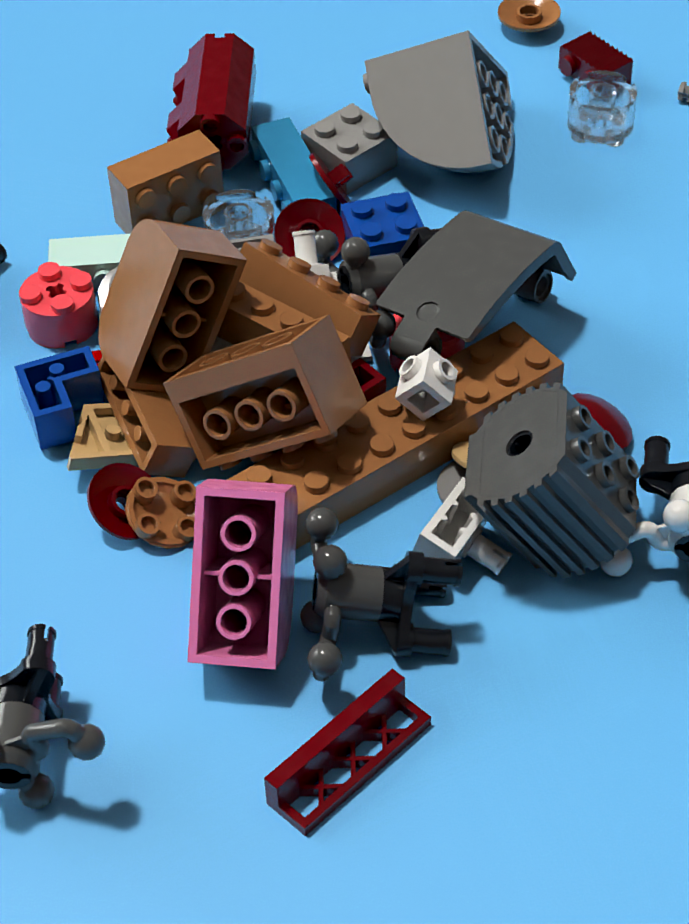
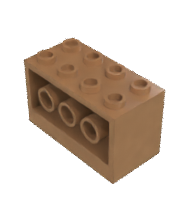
M330 315L204 354L163 383L202 470L219 466L220 470H226L250 457L251 462L259 461L271 455L273 450L280 448L283 453H288L302 447L306 441L313 439L316 444L327 442L338 435L337 429L355 421L357 419L355 413L367 404V400Z

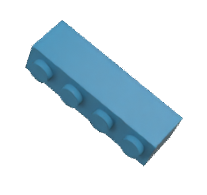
M290 117L251 126L252 141H249L250 157L252 161H258L262 179L269 181L272 196L275 201L281 202L282 210L294 201L312 198L326 202L337 211L336 196L309 158L311 153Z

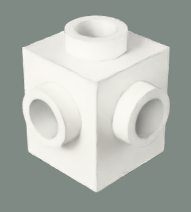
M430 347L417 356L412 355L402 363L399 369L400 377L395 395L396 400L422 421L452 404L456 392L455 385L458 370L449 360L443 358Z

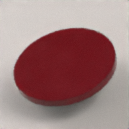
M312 152L309 158L332 193L341 204L351 202L342 188L345 183L353 178L347 167L341 163L330 171L323 161Z

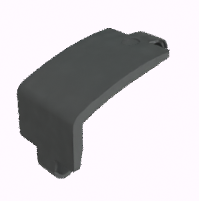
M464 210L460 212L414 254L376 302L380 309L404 317L391 339L390 351L392 355L406 360L412 355L417 356L430 347L441 355L442 340L437 331L465 342L473 341L513 294L536 303H542L549 296L553 286L551 272L563 275L570 281H573L577 274L562 244Z

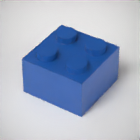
M408 191L340 204V217L342 218L345 231V241L351 237H361L369 244L370 256L400 252L408 241L411 230L424 227Z

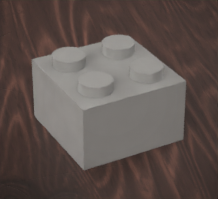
M353 103L301 131V138L310 153L314 152L330 171L341 163L350 171L353 178L342 186L347 195L398 166L397 144L389 137L377 119Z

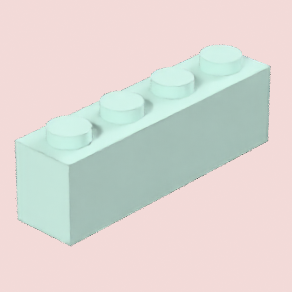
M130 234L49 239L48 262H55L59 266L73 267L88 272L92 278L94 292H98L100 283L106 274L118 267Z

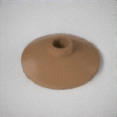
M503 0L498 7V18L501 23L510 29L520 32H539L549 29L559 21L561 9L554 0Z

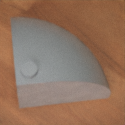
M468 30L365 61L366 73L363 74V83L367 93L371 96L376 116L389 137L409 155L436 168L464 173L494 170L508 164L512 154L514 133L513 123L506 112L512 110L508 73Z

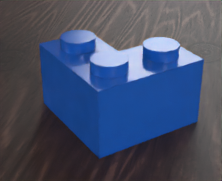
M89 346L14 366L21 400L41 450L74 441L77 428L73 412L82 410L84 404L105 403L100 371Z

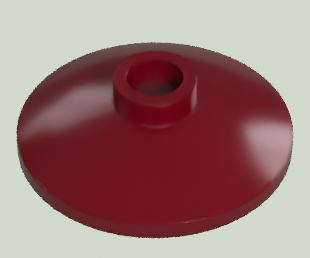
M306 198L290 203L281 211L275 223L274 238L275 242L282 246V253L288 257H295L292 232L315 230L316 233L320 230H330L336 234L339 242L338 250L331 256V261L338 256L345 241V231L342 218L332 206L318 199Z
M114 463L100 469L89 483L87 503L94 520L107 533L120 539L137 540L141 538L130 527L125 511L120 509L116 502L121 503L125 509L127 495L136 481L141 477L151 476L139 467L127 463Z

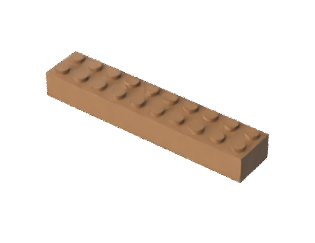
M512 322L447 358L458 370L455 385L456 392L450 406L428 419L422 421L395 399L396 386L368 401L364 407L355 413L357 417L355 421L337 429L338 435L335 438L321 444H316L314 439L309 440L302 447L288 453H283L281 449L227 480L295 485L298 498L296 549L310 542L311 535L307 532L305 522L311 511L322 507L330 509L336 514L339 524L447 463L453 459L451 455L453 446L459 442L469 441V436L476 433L483 425L484 417L490 411L494 413L498 410V404L504 400L508 403L512 400V395L517 392L524 394L526 393V388L531 386L539 389L540 384L546 382L550 387H553L554 382L563 385L564 363L517 323Z

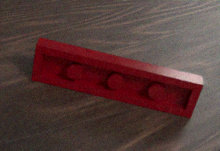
M394 669L388 671L264 778L267 805L306 836L431 725V716L405 697V678ZM398 710L414 721L404 729H387L386 721ZM363 741H382V750L375 756H356V747ZM351 768V777L345 783L324 784V775L331 769ZM319 796V805L306 817H303L290 806L299 797Z

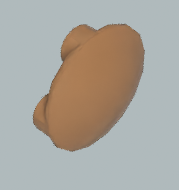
M162 476L139 478L126 498L125 513L128 524L138 537L150 545L165 549L185 546L194 540L196 487L186 480L177 481Z

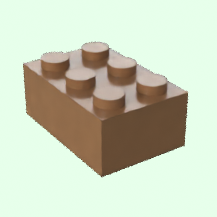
M200 130L107 167L115 222L125 234H130L134 227L144 219L183 224L225 206L220 150Z

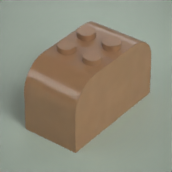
M154 219L141 220L132 230L104 303L98 330L102 356L125 388L167 393L163 385L165 381L202 355L211 352L247 262V259L222 232ZM147 351L154 360L145 359Z

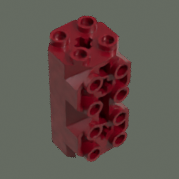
M225 33L224 37L215 38V34H205L189 50L188 61L174 76L172 90L176 95L173 98L176 108L168 116L166 131L170 137L167 139V142L200 130L220 150L222 172L224 169L234 167L248 154L256 80L254 48L234 33Z

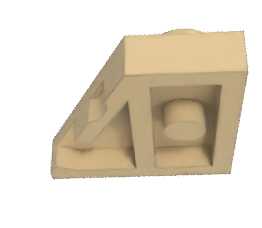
M110 403L84 404L68 459V471L99 469L114 463H127L138 466Z

